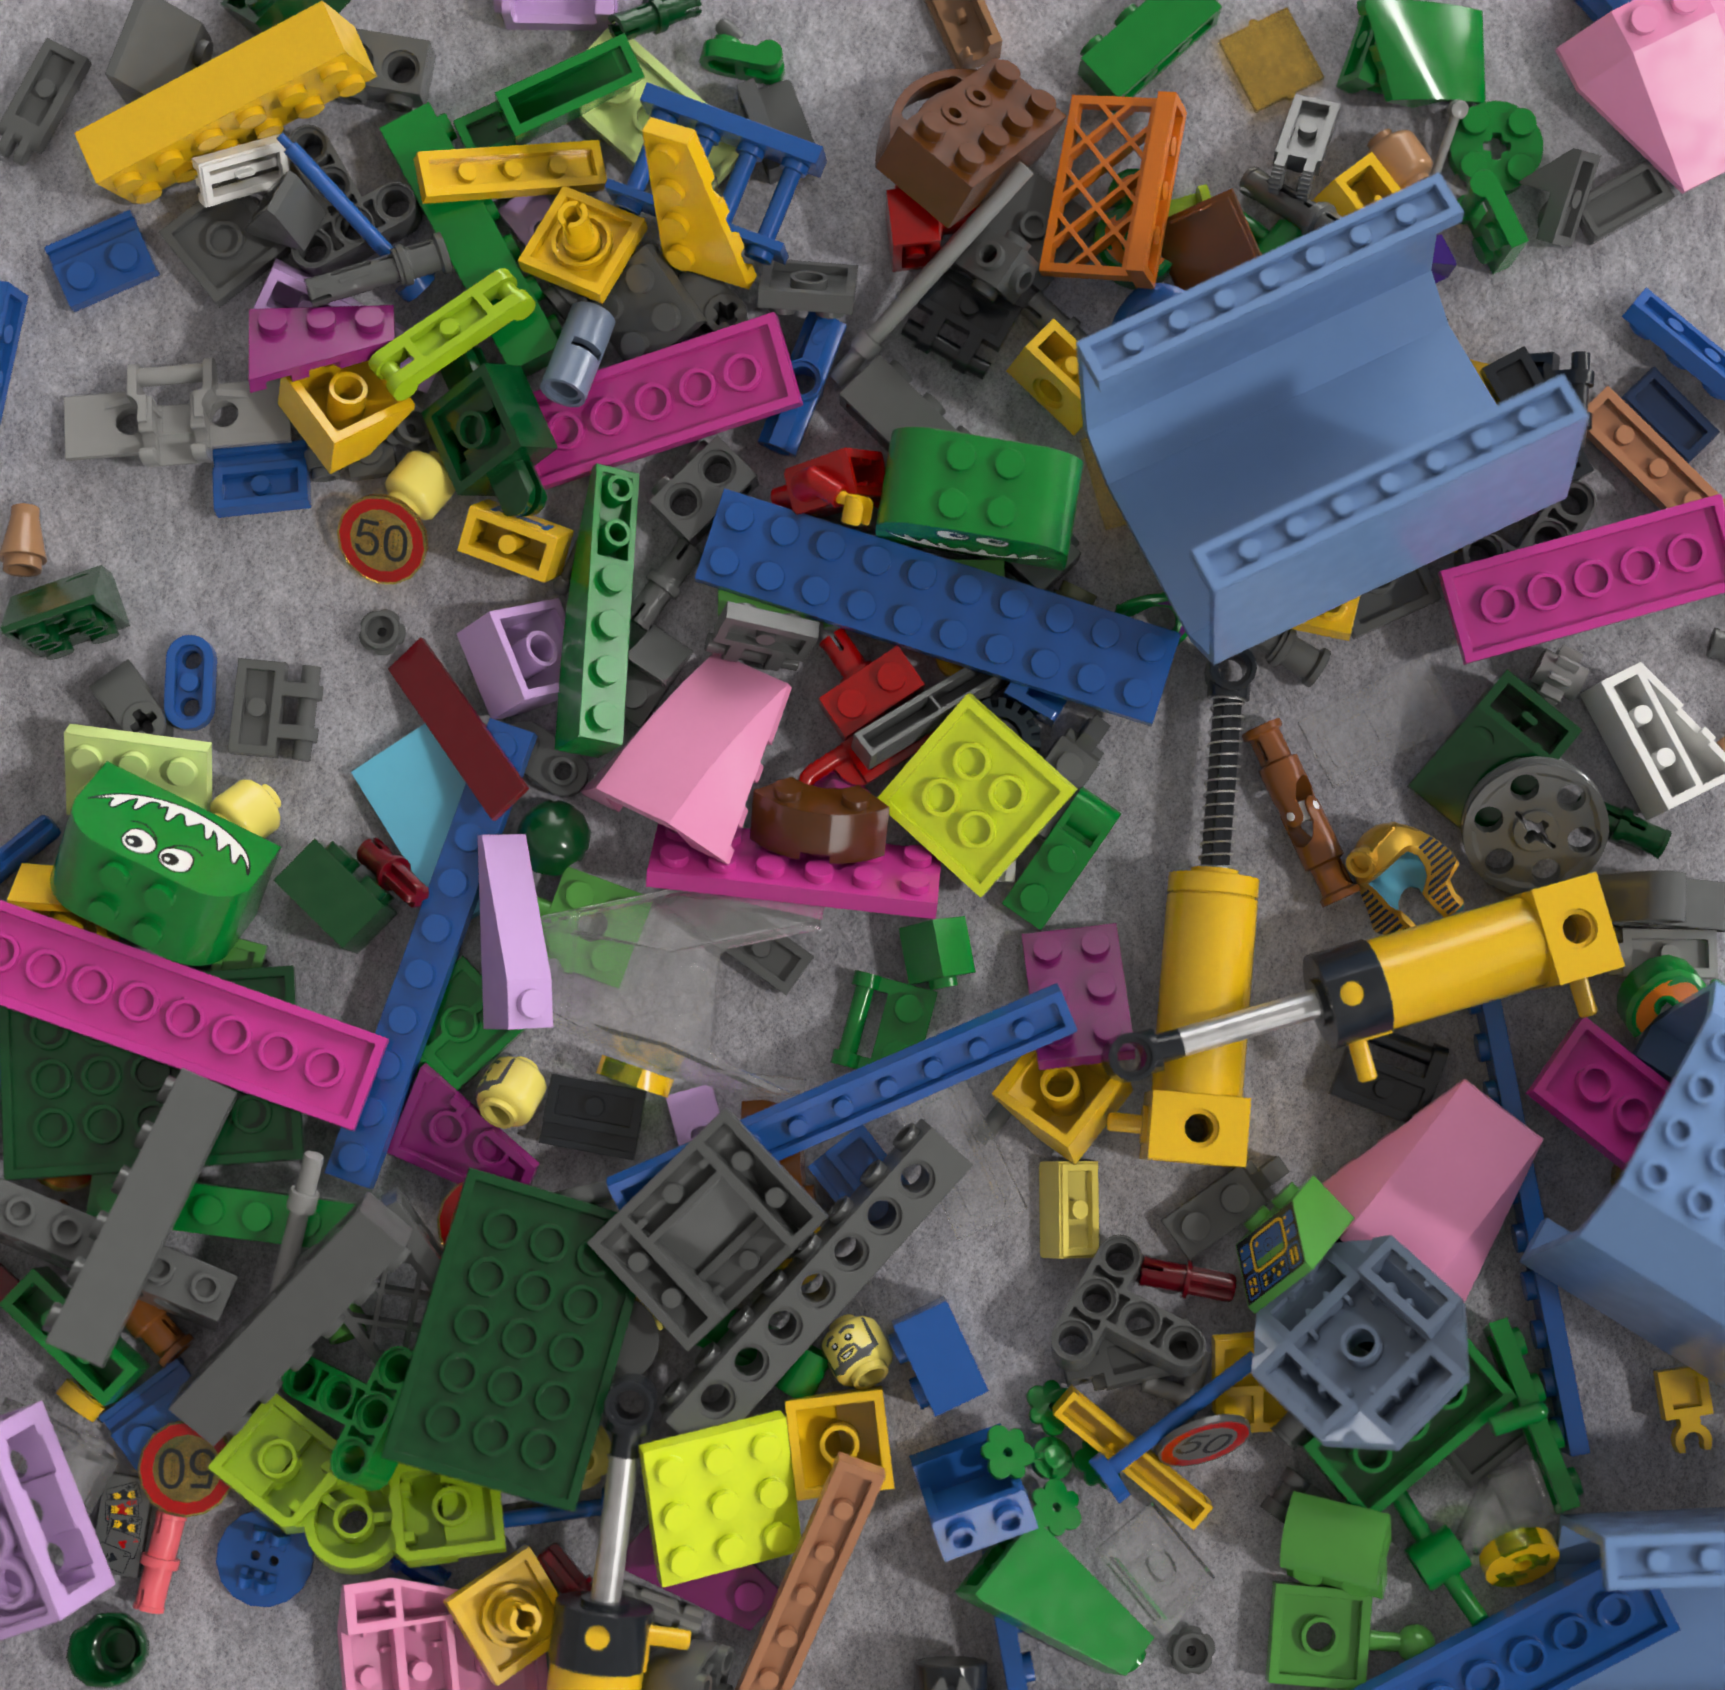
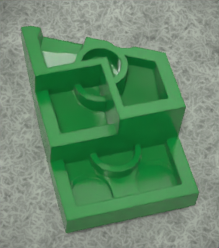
M1417 0L1357 1L1359 15L1368 16L1375 38V43L1369 49L1373 62L1379 72V82L1385 102L1411 108L1442 101L1451 102L1455 99L1464 100L1468 107L1486 102L1482 10L1453 4Z

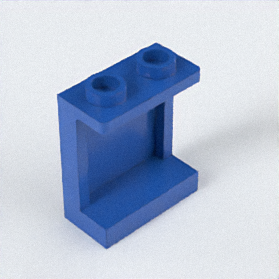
M993 1426L909 1456L926 1504L932 1529L945 1562L1039 1528L1021 1478L1012 1479L1008 1476L999 1480L993 1478L988 1471V1460L982 1457L980 1449L983 1444L988 1442L987 1432Z

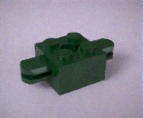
M475 346L440 370L449 391L421 412L457 495L496 496L506 516H534L541 512L548 498L534 466L558 449V446L522 367L519 365L487 363L482 349L479 346Z

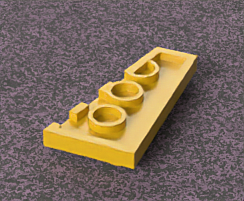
M650 117L642 130L664 258L669 265L680 271H690L749 290L757 274L752 264L744 263L741 253L745 246L739 232H731L726 221V217L730 212L724 197H719L711 186L715 176L696 131Z

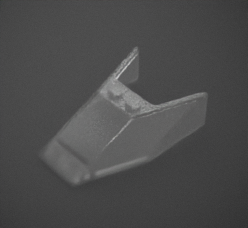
M668 889L540 916L552 980L553 1026L662 1075L774 1103L783 1102L805 1092L806 1079L750 1073L717 1058L711 1051L710 1044L719 957L728 949L820 930L825 907Z

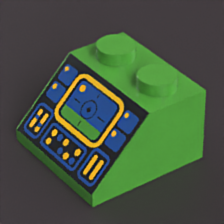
M1314 1175L1299 1187L1293 1182L1289 1183L1271 1201L1275 1205L1272 1209L1269 1210L1265 1205H1262L1243 1223L1248 1231L1236 1244L1247 1304L1254 1314L1312 1271L1354 1219L1353 1215Z

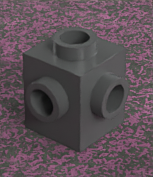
M987 226L954 262L974 280L971 287L993 302L999 295L1012 304H1015L1020 295L1030 288L1034 281L1035 273L1040 266L1028 253L1031 245L1026 240L1010 230L1002 236Z

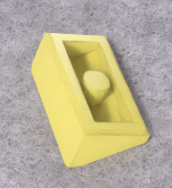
M1070 1161L1040 1162L1039 1222L1040 1256L1042 1258H1094L1099 1249L1098 1161H1078L1076 1165Z

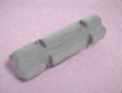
M623 1579L621 1595L640 1599L652 1605L654 1609L653 1621L671 1627V1624H675L678 1626V1629L690 1630L691 1635H696L699 1632L704 1618V1610L689 1603L686 1604V1607L679 1604L680 1600L646 1587H643V1590L637 1589V1584Z

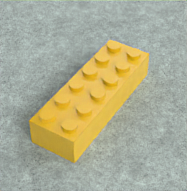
M320 1L74 132L96 184L133 204H146L158 199L162 195L163 189L177 182L185 183L194 180L197 170L193 168L192 158L280 134L284 130L283 126L298 118L307 119L322 112L326 103L340 96L350 97L361 92L366 87L365 83L376 78L377 75L355 26L324 1Z

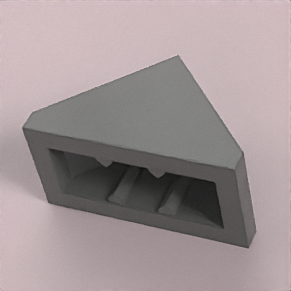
M288 170L266 191L244 230L253 236L305 252L327 212L301 179Z

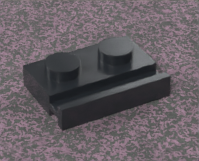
M551 1074L543 1125L538 1143L635 1160L637 1141L639 1139L648 1091Z

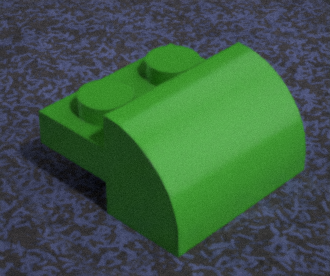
M1293 1491L1282 1534L1280 1567L1286 1568L1287 1576L1294 1577L1306 1585L1316 1586L1323 1584L1343 1589L1346 1593L1355 1597L1364 1598L1371 1596L1383 1599L1387 1586V1554L1391 1543V1514Z

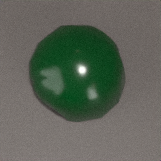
M548 800L535 805L523 816L517 829V834H526L532 871L551 876L562 875L570 865L577 861H582L585 852L589 848L592 834L583 813L570 803L561 800Z
M117 1612L95 1614L82 1627L72 1632L66 1659L72 1675L86 1686L103 1689L119 1687L132 1680L146 1664V1658L149 1655V1640L142 1624L129 1614Z

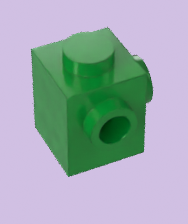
M965 916L933 919L898 928L909 985L928 982L930 991L958 986V976L976 973Z

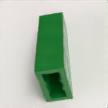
M1036 1517L1038 1529L991 1545L955 1590V1593L961 1599L1103 1673L1126 1676L1137 1669L1146 1657V1648L1155 1638Z

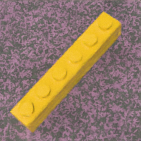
M1072 1384L1052 1407L1054 1416L1094 1449L1101 1452L1106 1459H1110L1136 1439V1437ZM1151 1450L1122 1470L1123 1473L1192 1530H1195L1213 1509L1211 1500L1171 1466L1160 1462L1158 1456Z

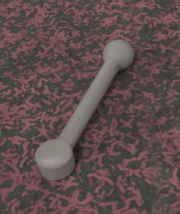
M1455 99L1448 105L1447 110L1450 119L1430 176L1441 173L1459 119L1464 118L1468 113L1469 107L1464 100Z

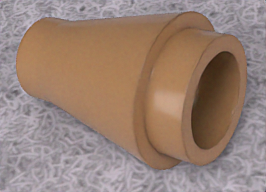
M19 503L11 506L10 519L0 550V561L3 563V571L9 575L18 577L38 576L42 573V565L47 563L40 523V508L36 505Z

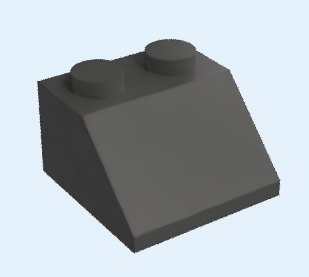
M134 0L105 75L127 105L210 61L213 53L212 39L202 22L165 0Z

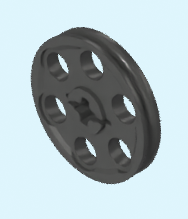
M1535 756L1507 762L1485 775L1472 789L1464 804L1460 829L1466 855L1475 871L1486 882L1497 889L1516 895L1588 874L1597 864L1606 847L1609 834V818L1603 798L1597 786L1587 774L1563 760ZM1528 774L1537 779L1535 789L1528 794L1519 795L1510 790L1512 781L1520 775ZM1568 785H1578L1583 788L1584 793L1577 803L1564 805L1558 802L1557 796L1562 788ZM1485 807H1495L1501 811V817L1497 823L1486 827L1475 822V816L1479 810ZM1522 816L1527 821L1531 820L1535 824L1542 822L1547 839L1541 832L1537 833L1535 830L1527 832ZM1579 827L1592 829L1594 837L1587 845L1575 847L1567 842L1569 834L1574 829ZM1495 849H1506L1512 853L1511 861L1504 867L1493 868L1485 862L1488 854ZM1542 859H1552L1558 863L1557 871L1548 878H1539L1532 874L1533 866Z

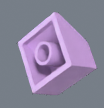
M559 598L489 611L456 633L490 718L497 720L527 713L558 700L561 651L565 624V612Z

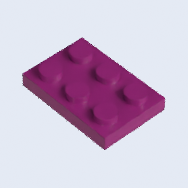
M1117 923L1021 934L1029 995L1058 983L1078 1030L1071 1035L1036 1049L1038 1069L1045 1070L1101 1063V1053L1109 1039L1119 1034L1133 1032ZM1124 1044L1119 1049L1118 1061L1136 1059L1135 1047L1133 1045Z

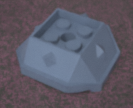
M1392 1235L1373 1237L1372 1240L1334 1243L1312 1271L1256 1313L1251 1374L1323 1446L1399 1451L1470 1381L1466 1305L1464 1300ZM1366 1341L1375 1343L1373 1350L1364 1357L1352 1355L1354 1348L1358 1344Z

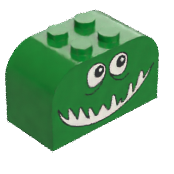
M901 427L894 429L891 434L877 516L876 537L898 544L1064 571L1069 555L1084 462L1075 455L1045 446L927 427Z
M107 761L73 802L51 872L50 886L56 899L65 908L98 926L170 961L190 966L210 965L222 960L230 953L257 915L281 847Z

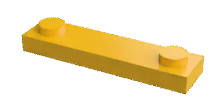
M599 140L417 152L414 158L422 204L554 195L559 193L563 185L581 193L604 191L607 181Z

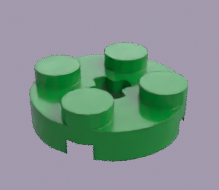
M1487 101L1477 106H1471L1467 115L1459 120L1447 153L1448 163L1454 175L1458 174L1461 180L1467 183L1468 186L1470 178L1476 171L1486 169L1492 171L1497 176L1506 195L1518 190L1523 185L1519 184V182L1537 170L1543 156V138L1540 129L1536 125L1537 121L1533 112L1505 101ZM1492 138L1500 140L1501 144L1505 145L1507 151L1502 152L1497 160L1492 159L1491 151L1483 149V144L1490 143Z

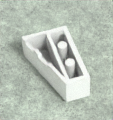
M1642 662L1580 693L1645 820L1664 813L1725 782V752L1713 741L1716 737L1706 727L1701 729L1682 709L1683 704Z

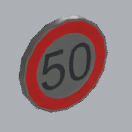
M1209 1411L1203 1418L1195 1420L1193 1416L1179 1428L1174 1429L1161 1439L1156 1447L1159 1461L1167 1466L1185 1467L1216 1460L1243 1445L1251 1435V1427L1248 1419L1241 1415H1215L1213 1411Z

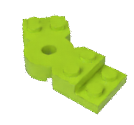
M277 1393L265 1405L261 1403L245 1426L228 1442L207 1467L210 1472L248 1501L255 1510L285 1534L305 1533L308 1544L316 1557L325 1566L341 1574L362 1575L373 1572L384 1566L393 1556L409 1568L459 1562V1558L507 1552L501 1492L400 1463L390 1481L380 1490L368 1491L339 1480L333 1474L330 1467V1458L337 1441ZM361 1511L367 1514V1523L361 1531L347 1533L342 1530V1522L349 1513Z

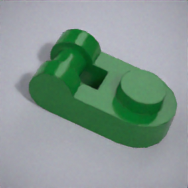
M718 34L714 39L704 41L699 63L707 71L745 81L754 78L756 83L765 85L781 82L785 76L783 50L781 45L774 40H764L755 46L741 43L737 38L730 35Z

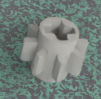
M1565 644L1561 648L1559 647L1556 653L1545 649L1538 658L1529 677L1530 681L1539 686L1536 693L1554 706L1561 702L1562 697L1573 702L1589 674V670L1579 664L1584 654Z

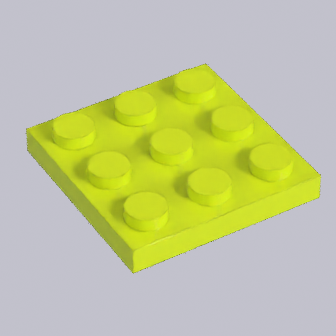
M968 693L877 798L890 807L889 815L981 898L1078 789L973 694Z
M781 1410L638 1445L657 1579L662 1588L795 1553L801 1539V1530L787 1422Z

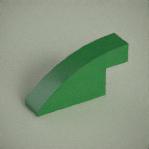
M625 33L495 92V102L454 120L453 125L464 149L526 145L612 99L645 79V76Z

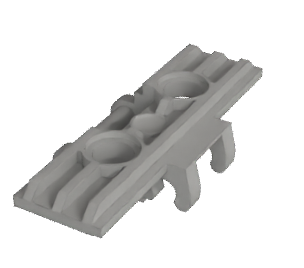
M214 357L203 358L202 363L140 368L139 364H128L126 392L64 397L66 461L139 455L142 464L147 468L213 462V449L292 443V423L278 405L280 379L266 382L267 389L250 393L249 381L218 384L217 365ZM203 382L201 390H193V392L189 393L190 404L157 405L153 397L147 396L143 391V387ZM230 406L238 410L237 419L233 424L220 427L213 423V416L218 409ZM137 414L138 432L131 435L121 433L119 425L122 419L128 415Z

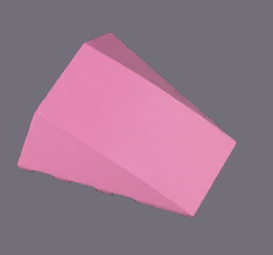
M713 653L681 683L580 792L584 796L617 812H620L624 806L676 831L692 848L729 865L734 852L731 844L737 828L743 827L748 813L745 804L753 783L758 784L764 768L760 763L766 745H772L792 687L788 683L738 661L723 660L721 654Z
M1464 1078L1414 1114L1412 1119L1395 1131L1389 1132L1378 1140L1376 1145L1358 1158L1350 1160L1339 1168L1336 1174L1322 1183L1354 1217L1353 1221L1339 1238L1345 1242L1372 1240L1373 1237L1386 1235L1394 1236L1455 1291L1465 1303L1542 1144L1543 1138Z

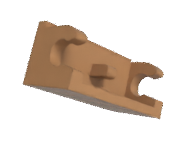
M924 0L955 69H975L985 65L995 57L1000 58L1002 38L985 0Z

